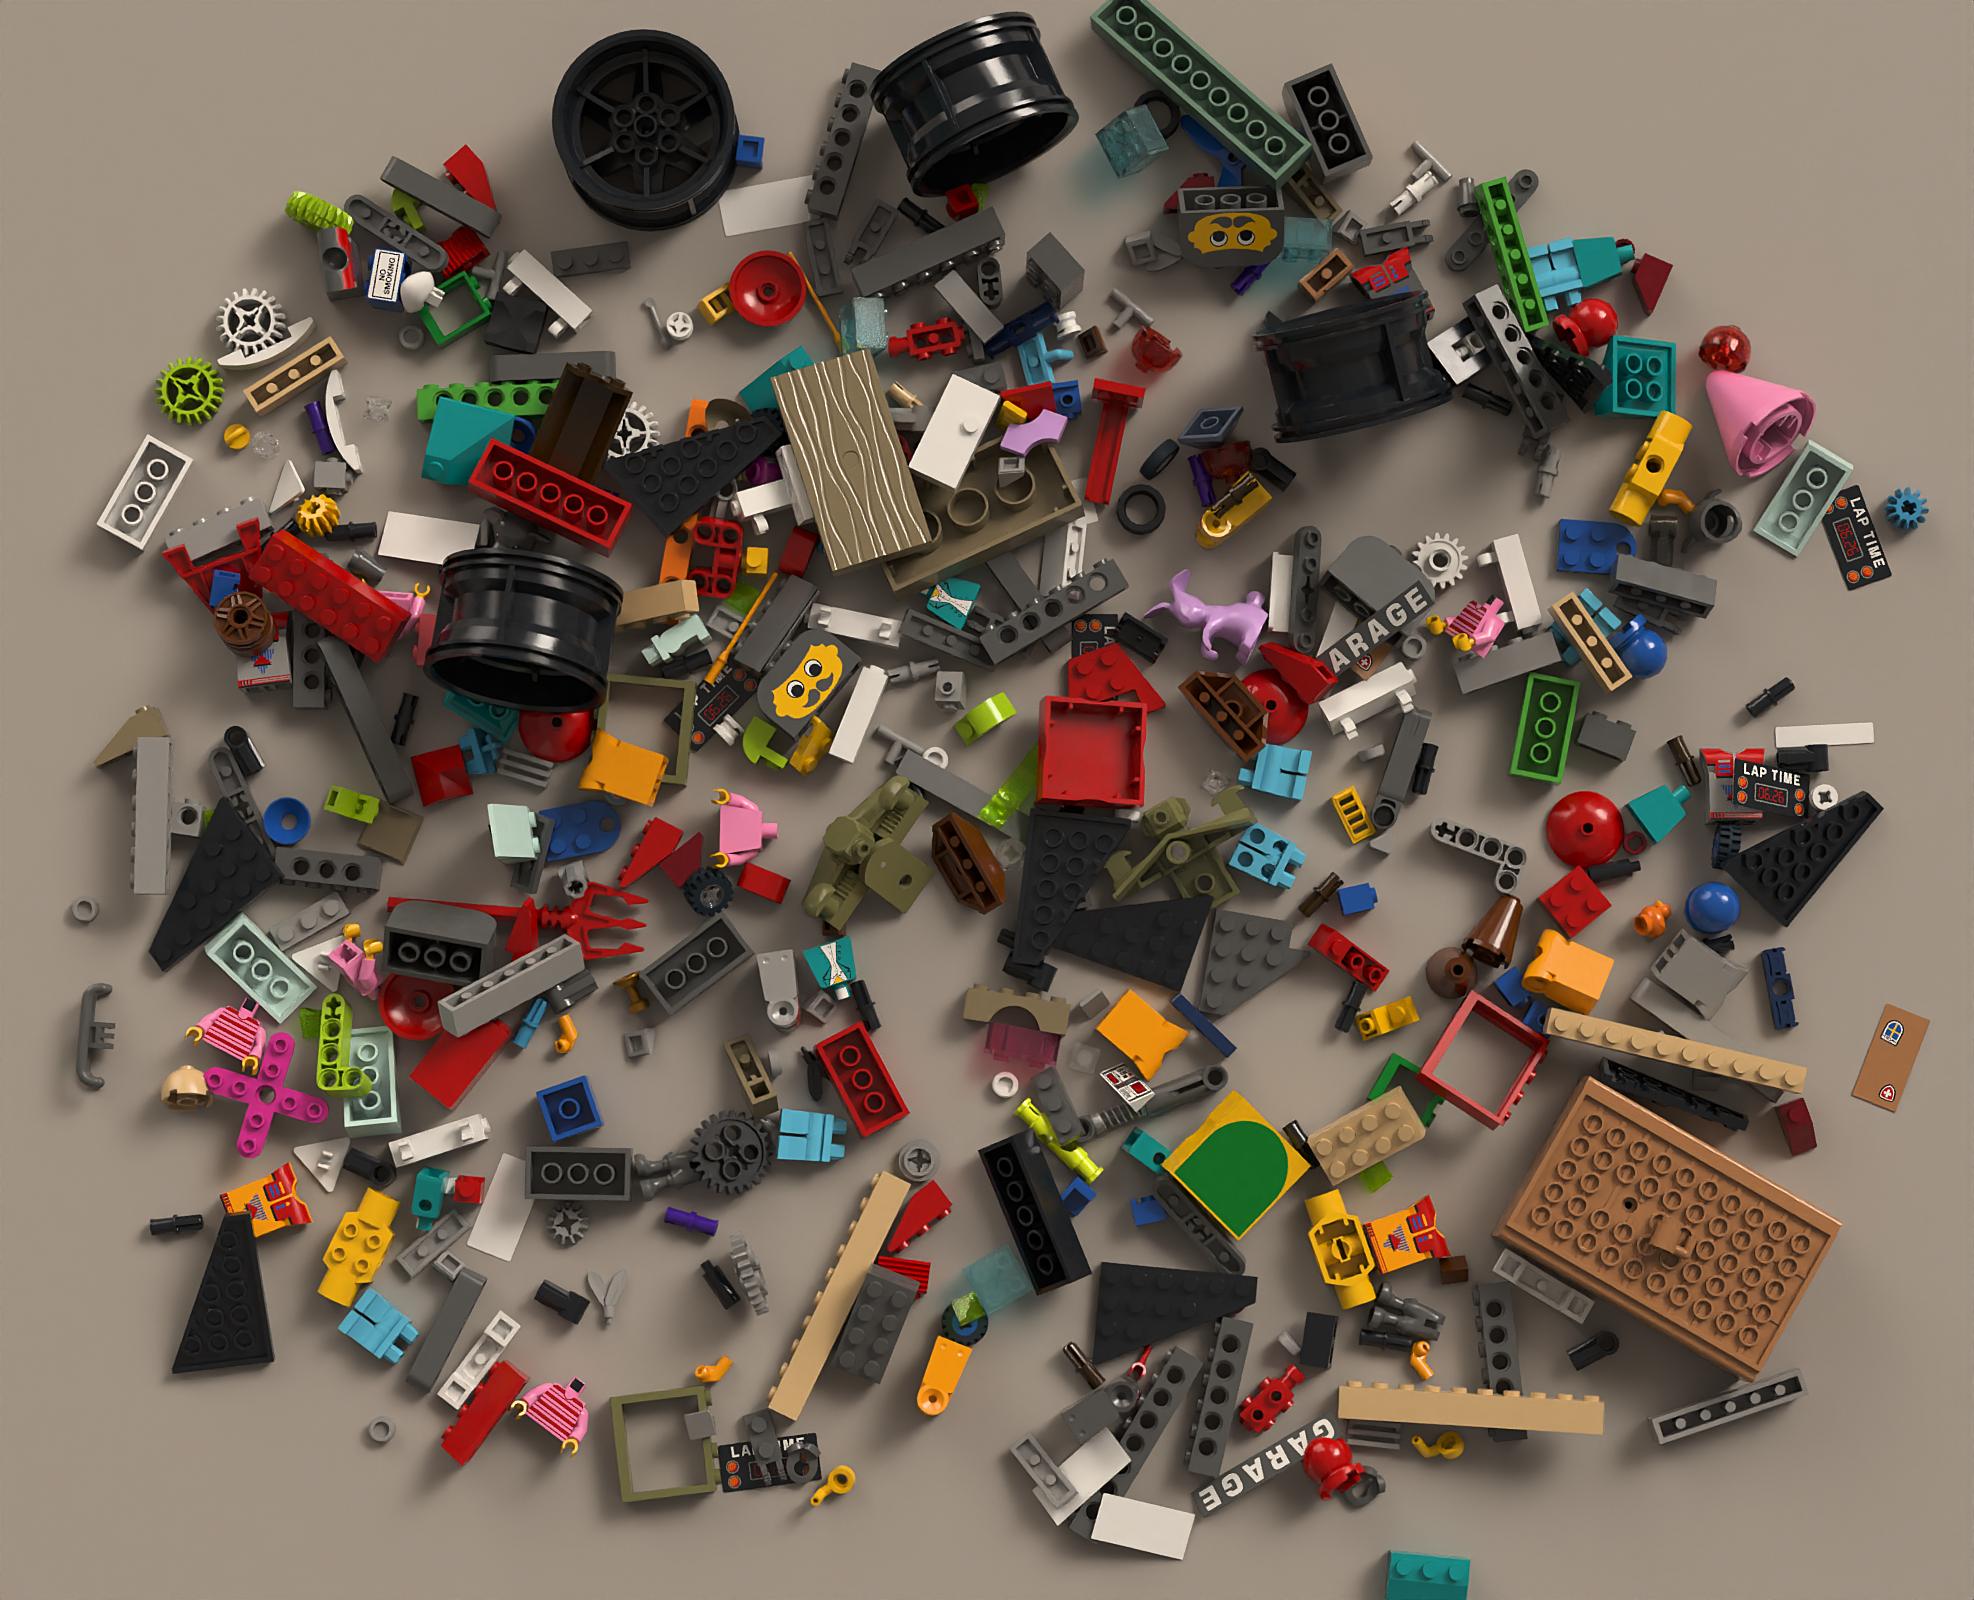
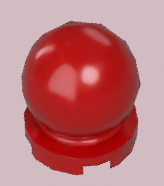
M1589 298L1576 304L1571 309L1569 317L1560 314L1552 322L1554 332L1559 341L1561 342L1565 339L1571 348L1570 351L1586 358L1589 357L1588 349H1598L1607 345L1610 336L1616 334L1619 326L1617 313L1612 306L1603 300Z
M1318 1437L1310 1441L1304 1451L1303 1460H1301L1305 1474L1313 1482L1321 1484L1317 1493L1323 1501L1330 1500L1332 1498L1330 1494L1337 1490L1340 1494L1344 1493L1361 1480L1359 1475L1367 1473L1361 1463L1352 1464L1353 1454L1351 1449L1341 1437L1335 1441L1327 1437Z

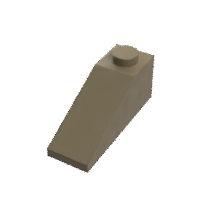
M1306 164L1281 187L1323 228H1327L1343 211Z
M150 705L137 709L135 711L136 715L127 720L93 762L95 767L102 769L132 755L134 743H137L138 737L170 738V733L159 709L150 707Z
M748 1034L724 1042L723 1046L754 1120L779 1111L777 1094Z

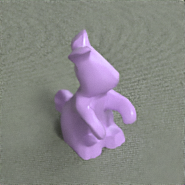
M1185 569L1175 575L1168 584L1173 593L1174 601L1172 603L1162 602L1153 606L1143 617L1152 618L1164 611H1169L1182 627L1187 629L1200 628L1203 631L1200 652L1204 659L1213 662L1218 659L1219 655L1211 649V643L1215 637H1221L1238 647L1236 659L1245 667L1269 616L1263 610L1265 607L1264 595L1260 592L1252 591L1245 597L1247 603L1239 602L1227 606L1205 605L1198 597L1185 593L1191 575L1190 571Z

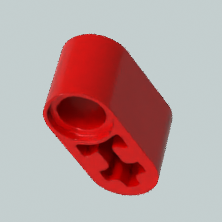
M795 525L777 571L790 576L793 574L803 579L817 545L819 534Z
M746 862L736 886L782 904L791 880Z

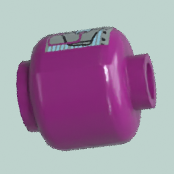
M760 456L745 470L746 478L753 487L783 479L777 457Z

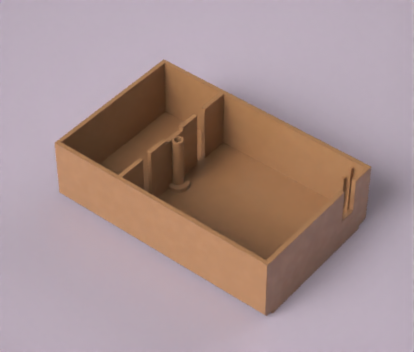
M1591 1076L1579 1078L1497 1222L1491 1236L1735 1378L1753 1383L1830 1249L1843 1222ZM1663 1216L1683 1223L1682 1233L1677 1245L1683 1247L1688 1235L1698 1239L1689 1259L1684 1260L1649 1245L1657 1224L1661 1222Z

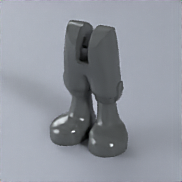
M688 1151L681 1153L669 1152L659 1161L647 1160L643 1154L634 1155L639 1178L663 1171L670 1172L664 1177L640 1180L644 1201H652L655 1193L663 1188L669 1187L670 1189L680 1190L685 1185L699 1181L702 1175L701 1171L693 1173L694 1169L690 1168V1164L693 1163H689V1160L694 1158L695 1154Z
M1383 1281L1377 1290V1298L1374 1299V1302L1397 1309L1403 1313V1316L1389 1313L1383 1308L1373 1305L1368 1315L1367 1327L1376 1329L1380 1324H1388L1394 1326L1395 1330L1401 1335L1409 1334L1423 1339L1438 1341L1440 1332L1429 1326L1426 1327L1424 1324L1428 1320L1431 1323L1443 1325L1446 1316L1419 1303L1416 1298H1405L1404 1300L1398 1298L1392 1293V1285L1389 1282Z

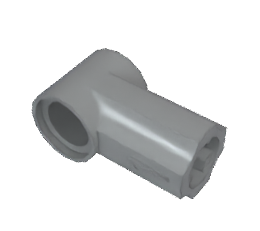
M579 860L557 868L566 895L572 896L575 899L583 897L585 890L588 888L587 882L590 881L583 861Z

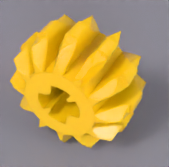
M313 494L310 500L304 499V504L297 506L296 522L300 530L312 538L316 535L323 538L324 533H332V527L339 526L340 511L331 497L327 498L324 494H321L317 498Z

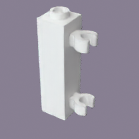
M525 249L521 253L516 252L509 259L508 263L510 265L507 269L514 278L503 287L504 292L515 296L524 285L542 303L547 304L549 309L559 317L548 329L549 333L556 339L563 334L568 326L577 334L594 316L593 311Z
M784 479L737 492L731 498L732 502H730L731 511L735 517H738L739 523L747 520L752 521L753 531L756 536L764 534L769 530L764 515L792 508Z
M1515 534L1493 540L1490 544L1492 552L1478 555L1476 559L1479 568L1496 563L1509 612L1500 613L1496 616L1504 621V625L1512 622L1515 633L1522 631L1523 635L1538 631L1537 627L1543 624L1519 536Z
M813 603L812 608L808 609L805 613L804 623L808 624V630L821 629L835 637L899 650L902 634L898 633L902 621Z
M1399 662L1371 676L1367 681L1363 680L1319 702L1322 717L1333 735L1344 730L1348 740L1351 741L1359 737L1355 724L1397 703L1400 704L1405 714L1414 710L1411 696L1416 694L1414 684L1417 683L1413 671L1411 669L1406 670L1403 663Z
M873 665L870 668L863 667L830 748V756L854 765L888 681V676L884 675L885 670Z
M476 1114L389 1142V1147L396 1168H401L489 1139L487 1133H490L491 1130L487 1118H482L481 1114Z

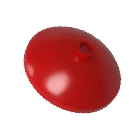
M771 250L758 251L745 257L734 269L729 285L730 298L738 314L751 324L761 327H775L793 319L801 310L807 291L805 276L800 266L789 256ZM765 289H771L773 294L768 297L763 292Z
M1277 669L1258 670L1249 674L1241 681L1269 712L1266 744L1270 745L1284 744L1298 735L1305 725L1309 710L1308 703L1303 702L1297 696V691L1281 679L1280 672ZM1268 701L1275 703L1276 708L1274 710L1267 709L1266 703Z
M594 710L575 714H547L520 711L518 727L524 745L533 755L542 760L559 763L575 759L589 747L592 730H596V720H594ZM554 718H560L562 720V725L560 727H554L552 725V720Z
M1579 791L1565 796L1552 808L1547 819L1546 836L1550 848L1561 861L1573 867L1580 865L1581 868L1587 869L1588 866L1608 862L1618 852L1624 837V823L1618 808L1608 798L1596 792ZM1584 824L1591 825L1592 831L1590 833L1584 832Z
M390 973L380 989L379 1011L387 1027L398 1036L415 1041L427 1040L445 1030L442 1026L437 1002L455 993L456 990L453 984ZM419 997H422L425 1001L422 1007H418L415 1003Z

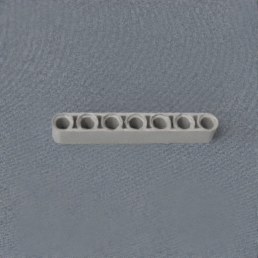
M1645 977L1629 998L1635 1005L1683 1039L1754 1055ZM1744 1082L1775 1104L1784 1093L1781 1090Z

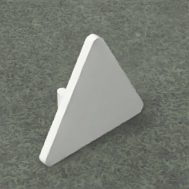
M286 460L269 510V513L273 515L293 500L298 501L299 496L304 493L305 488L292 461Z
M341 935L292 955V959L332 992H336L341 973L327 955L341 945L345 938Z
M349 1137L299 1146L294 1148V1153L328 1192H332L351 1140Z

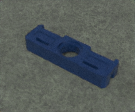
M1050 301L1044 302L1003 325L1004 329L985 345L982 343L990 359L994 360V356L1012 346L1016 348L1037 336V332L1055 322L1058 324L1060 321ZM1025 327L1021 333L1015 334L1019 328Z
M1784 947L1766 949L1761 952L1775 1029L1795 1027L1799 1024V1022H1795L1794 1008L1791 1001L1795 998L1790 973L1786 974L1784 954H1782V951L1786 950ZM1776 981H1782L1786 984L1787 991L1782 996L1776 995L1773 991V985Z
M1180 992L1170 1001L1226 1058L1237 1049Z

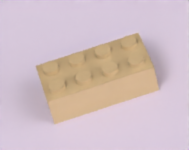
M1398 1086L1312 1132L1308 1137L1307 1143L1330 1182L1335 1186L1423 1139L1426 1129L1401 1086Z

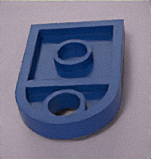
M1560 519L1556 571L1610 575V568L1618 556L1616 552L1617 544H1627L1630 549L1629 555L1635 558V539L1631 532L1620 524Z
M588 801L539 811V814L555 819L547 851L548 862L604 852L610 849L620 836L621 822L619 816L611 806L604 802ZM606 817L612 818L615 822V826L610 832H604L600 828L602 819Z

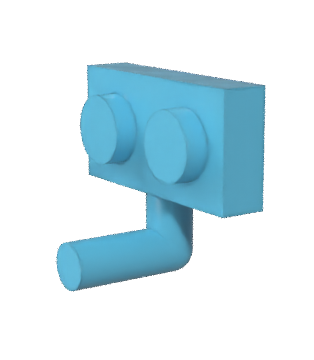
M1040 333L1017 346L1028 386L1051 381L1054 384L1055 379L1050 362L1058 359L1072 360L1074 357L1071 350L1056 349L1047 352L1043 334Z

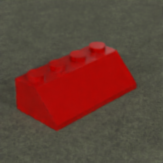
M506 1359L501 1363L495 1362L488 1372L491 1376L486 1384L481 1382L472 1394L476 1398L471 1405L465 1404L457 1414V1417L460 1418L454 1427L449 1425L441 1436L444 1441L440 1446L462 1466L469 1463L530 1380L528 1375Z

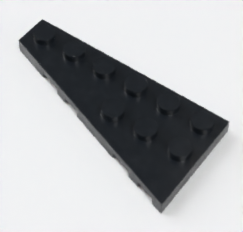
M1602 1057L1599 1071L1601 1083L1627 1091L1637 1097L1651 1099L1654 1104L1661 1107L1668 1105L1698 1115L1708 1121L1722 1123L1724 1127L1733 1131H1738V1129L1745 1131L1748 1126L1749 1119L1747 1115L1608 1058Z

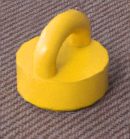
M233 424L225 430L224 440L231 449L243 450L249 445L251 435L249 430L243 425Z

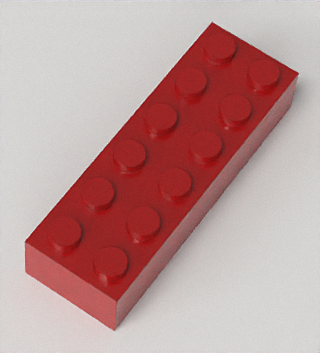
M491 438L468 481L469 493L607 558L610 557L632 515L631 503Z
M284 529L271 536L248 577L377 663L388 657L412 616L410 612Z

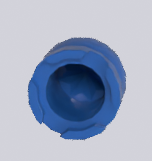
M1640 613L1622 628L1625 632L1624 634L1619 631L1608 642L1614 651L1617 652L1618 657L1628 669L1632 678L1645 680L1659 674L1664 668L1667 661V646L1663 639L1654 631L1644 629L1643 624L1647 620Z
M1711 881L1697 886L1688 894L1685 901L1684 914L1686 921L1694 930L1703 934L1714 935L1728 930L1736 923L1740 915V902L1737 894L1730 886L1722 882Z

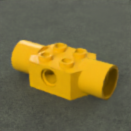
M1660 411L1646 438L1647 441L1641 445L1635 456V459L1639 460L1638 463H1634L1629 468L1623 479L1626 483H1622L1608 510L1612 516L1631 526L1641 527L1649 510L1664 487L1693 428L1688 421L1671 412ZM1646 465L1652 466L1655 473L1649 472Z
M368 1187L357 1211L345 1213L322 1259L327 1265L328 1270L317 1290L318 1293L337 1303L350 1307L361 1284L374 1282L397 1235L390 1225L401 1202Z
M1339 1189L1304 1200L1313 1225L1306 1232L1322 1280L1324 1283L1334 1285L1342 1310L1376 1299L1377 1297L1368 1274L1375 1266L1358 1216L1347 1214Z

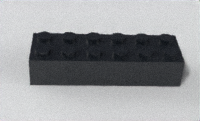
M1033 1128L978 1150L1037 1296L1092 1274Z

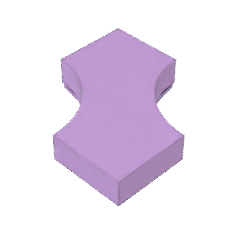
M1043 409L1041 414L1029 423L1020 425L1010 423L1000 448L1026 457L1029 451L1038 444L1045 442L1059 443L1068 418Z

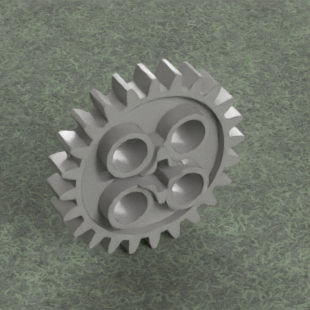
M741 1231L729 1235L733 1252H730L734 1263L733 1267L735 1274L739 1277L737 1279L741 1290L747 1296L748 1301H751L758 1316L769 1312L766 1300L768 1291L764 1275L760 1270L762 1268L758 1258L755 1256L750 1245H747Z

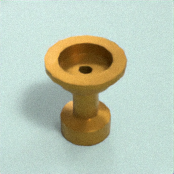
M641 970L612 982L619 989L627 990L632 1004L628 1006L631 1014L650 1006L648 999H642L636 987L640 980L639 973Z

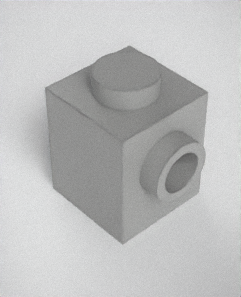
M327 458V462L315 461L314 488L317 491H326V495L341 496V492H348L349 485H353V470H349V465L343 463L341 458Z
M937 671L935 702L942 711L953 713L957 712V709L965 710L968 680L963 672Z

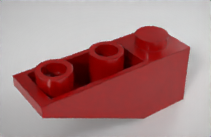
M465 144L443 164L447 171L444 175L453 185L458 183L464 189L462 193L497 211L486 168L483 162Z
M1268 642L1258 647L1263 654L1264 660L1280 672L1281 679L1290 684L1297 691V696L1303 702L1308 703V705L1320 701L1339 681L1320 660L1275 642Z
M657 817L653 821L648 820L642 831V834L645 835L641 844L636 843L631 851L630 857L633 860L629 867L624 866L619 874L618 880L621 881L619 886L626 890L659 866L663 860L676 850L684 834L682 830Z
M1322 923L1307 944L1374 992L1377 991L1390 971L1338 931Z
M934 1179L912 1196L888 1246L890 1253L894 1250L900 1253L910 1245L908 1241L910 1237L915 1233L920 1237L931 1228L928 1223L934 1218L940 1221L952 1212L949 1209L952 1205L951 1201Z

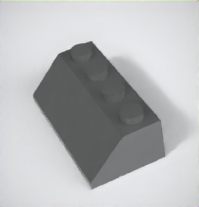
M793 574L789 579L784 577L776 589L779 592L774 601L772 599L767 601L762 609V612L765 614L761 620H754L747 630V633L750 635L745 643L740 641L732 652L735 655L733 662L758 679L763 675V669L818 591L817 586Z

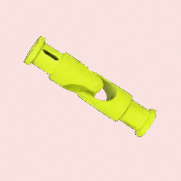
M1029 1097L1013 1113L1014 1116H1019L1030 1126L1029 1129L1033 1128L1036 1137L1046 1144L1072 1171L1076 1170L1086 1180L1088 1186L1104 1170L1102 1167H1097L1087 1157L1088 1153L1075 1141L1067 1145L1068 1151L1062 1150V1145H1060L1047 1114L1041 1113L1031 1103Z

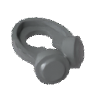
M793 1443L786 1449L789 1455L786 1464L788 1476L799 1484L810 1482L817 1472V1458L821 1452L813 1444ZM804 1451L807 1454L806 1462L809 1464V1472L804 1476H800L795 1473L794 1465L799 1461L800 1453Z
M1363 1466L1367 1473L1359 1475L1361 1480L1358 1483H1364L1368 1478L1372 1479L1373 1483L1367 1488L1366 1496L1363 1498L1355 1497L1352 1492L1353 1487L1345 1491V1496L1351 1504L1356 1506L1366 1505L1374 1500L1379 1493L1385 1492V1481L1381 1475H1377L1378 1472L1373 1467Z

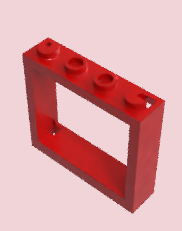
M1471 990L1461 1002L1414 1080L1494 1131L1499 1125L1504 1126L1512 1113L1508 1110L1512 1104L1516 1106L1524 1095V1092L1521 1091L1525 1083L1529 1085L1537 1072L1533 1069L1537 1063L1542 1064L1547 1057L1548 1051L1545 1049L1550 1040ZM1471 1010L1533 1050L1495 1114L1432 1074Z

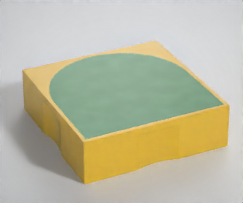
M1235 1090L1208 1115L1203 1125L1194 1134L1187 1137L1161 1164L1238 1241L1311 1167L1266 1119Z

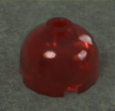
M1142 325L1132 340L1131 352L1137 361L1135 366L1146 374L1149 371L1156 374L1170 371L1177 365L1183 354L1177 347L1173 351L1170 348L1171 341L1149 326L1145 328Z
M1725 325L1717 326L1707 332L1699 346L1698 355L1705 364L1715 370L1719 366L1726 368V371L1738 374L1746 369L1752 351L1750 340L1739 327Z
M1248 440L1200 453L1205 471L1210 477L1216 480H1225L1226 484L1237 482L1241 478L1240 475L1248 472L1252 466L1253 453L1250 441Z

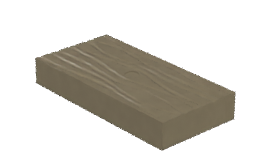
M870 348L771 377V388L789 444H791L832 577L842 576L932 548V539Z
M1004 435L977 447L955 494L918 476L912 477L932 539V548L880 564L897 602L1085 516L1083 504L1051 442L1041 443L1033 447L1025 457L1024 476L1005 487H1000L999 458L1016 457L1019 455L1000 448Z

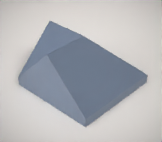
M1242 406L1200 409L1177 440L1180 444L1197 449L1221 448L1232 434L1244 409Z

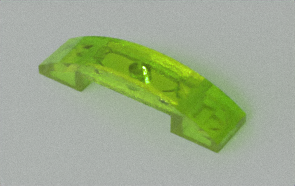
M1038 741L979 813L983 819L997 830L1004 826L1037 784Z

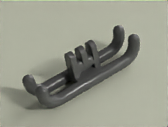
M96 983L85 990L80 1012L76 1074L82 1083L97 1088L103 1087L105 1081L101 1077L93 1076L90 1071L92 1048L113 1049L114 1044L103 1042L104 1038L114 1039L115 1034L104 1033L105 1028L115 1029L116 1024L94 1022L96 999L101 994H110L113 990L112 986L106 983Z

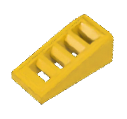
M730 282L704 297L697 304V308L710 326H713L735 311L732 302L725 293L729 292ZM718 297L721 299V301L723 302V304L726 306L725 309H723L722 306L720 305V303L717 301V298H718Z
M1009 401L1003 403L996 420V427L1006 433L1010 423L1018 425L1027 423V412Z
M1354 786L1329 798L1353 844L1376 833ZM1351 796L1353 801L1340 806V801ZM1356 805L1358 810L1345 816L1343 811ZM1361 815V820L1352 825L1349 824V820ZM1366 824L1367 829L1354 834V829Z

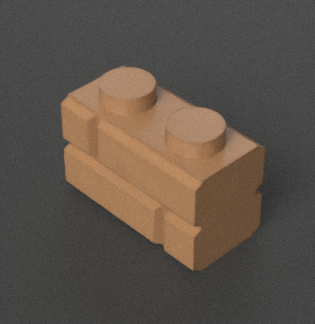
M1336 248L1298 282L1297 287L1315 305L1335 288L1342 279H1345L1352 273L1354 265Z

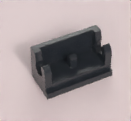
M1126 612L1111 635L1112 639L1152 664H1155L1169 641L1168 638Z
M1307 1312L1299 1364L1331 1368L1339 1316Z

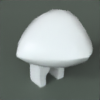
M425 271L408 276L401 283L400 287L401 301L408 313L421 310L425 301L438 308L445 293L434 287L432 274Z

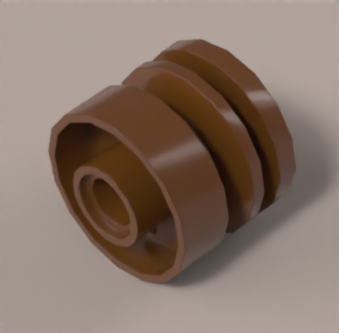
M246 591L234 592L224 597L217 605L214 613V626L227 648L234 654L243 657L257 656L265 652L273 644L276 636V623L266 605L258 596Z

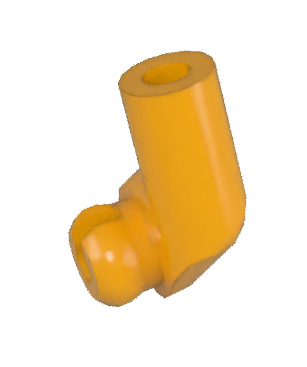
M1664 489L1657 498L1660 506L1666 507L1669 504H1677L1686 515L1695 506L1681 490Z
M569 1014L557 1019L562 1030V1034L554 1046L558 1053H568L571 1051L578 1037Z
M1420 1341L1412 1346L1409 1362L1425 1381L1434 1372L1425 1363L1427 1352L1430 1350L1429 1344L1425 1341Z
M723 1355L715 1366H698L695 1369V1376L703 1383L718 1382L734 1362Z

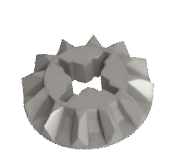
M913 1140L907 1143L899 1155V1167L902 1173L914 1181L930 1179L937 1173L940 1166L938 1150L932 1143L925 1140ZM919 1149H922L923 1158L931 1160V1163L922 1164L920 1172H917L916 1163L908 1161V1158L917 1157Z
M561 1203L555 1206L547 1217V1229L550 1235L562 1244L578 1242L585 1236L588 1230V1216L585 1210L575 1203ZM564 1212H566V1216L568 1215L569 1219L579 1220L571 1225V1234H569L566 1227H557L558 1224L564 1221Z

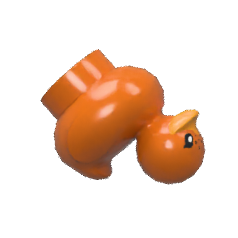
M1656 900L1654 906L1643 908L1640 914L1634 918L1636 932L1649 938L1661 937L1666 931L1665 920L1671 915L1670 906Z

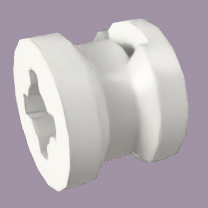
M1075 311L1058 315L1059 323L1055 322L1052 324L1058 331L1056 334L1058 340L1072 337L1082 331L1081 327L1076 324Z
M676 312L668 318L667 329L673 339L684 341L692 335L693 324L686 313Z
M729 714L724 717V721L720 725L713 727L719 736L730 746L734 744L737 736H742L745 733L743 728Z
M1827 784L1815 787L1809 794V803L1817 811H1823L1835 805L1838 801L1837 791Z

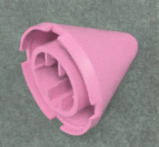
M1726 370L1713 371L1706 379V391L1729 464L1740 476L1745 474L1748 478H1753L1775 468L1795 450L1791 444L1798 435L1801 434L1805 437L1813 424L1816 405L1803 391Z

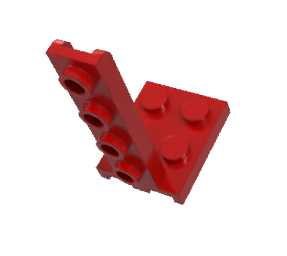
M1095 378L1092 399L1103 403L1084 501L1109 506L1128 409H1142L1146 388Z

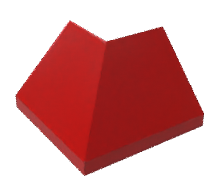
M1051 381L1000 392L1001 406L1005 401H1009L1027 412L1028 423L1035 420L1043 409L1057 413Z
M459 744L410 757L423 807L474 794L465 766L464 754Z

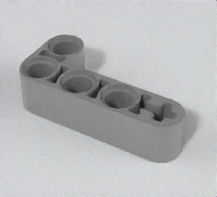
M1440 818L1431 824L1429 835L1436 843L1498 866L1492 883L1497 893L1506 895L1516 890L1528 858L1526 851L1522 847L1449 819ZM1443 824L1445 825L1444 830L1450 833L1454 832V828L1458 831L1453 837V842L1450 841L1451 835L1444 834L1442 837H1439V831L1435 830V827H1440ZM1462 833H1468L1472 837L1471 846L1465 847L1461 845L1459 837ZM1491 842L1496 846L1497 851L1494 856H1488L1484 852L1485 843ZM1510 852L1519 853L1521 857L1519 865H1512L1508 861V854ZM1501 876H1508L1511 879L1512 886L1510 889L1501 888L1499 885Z

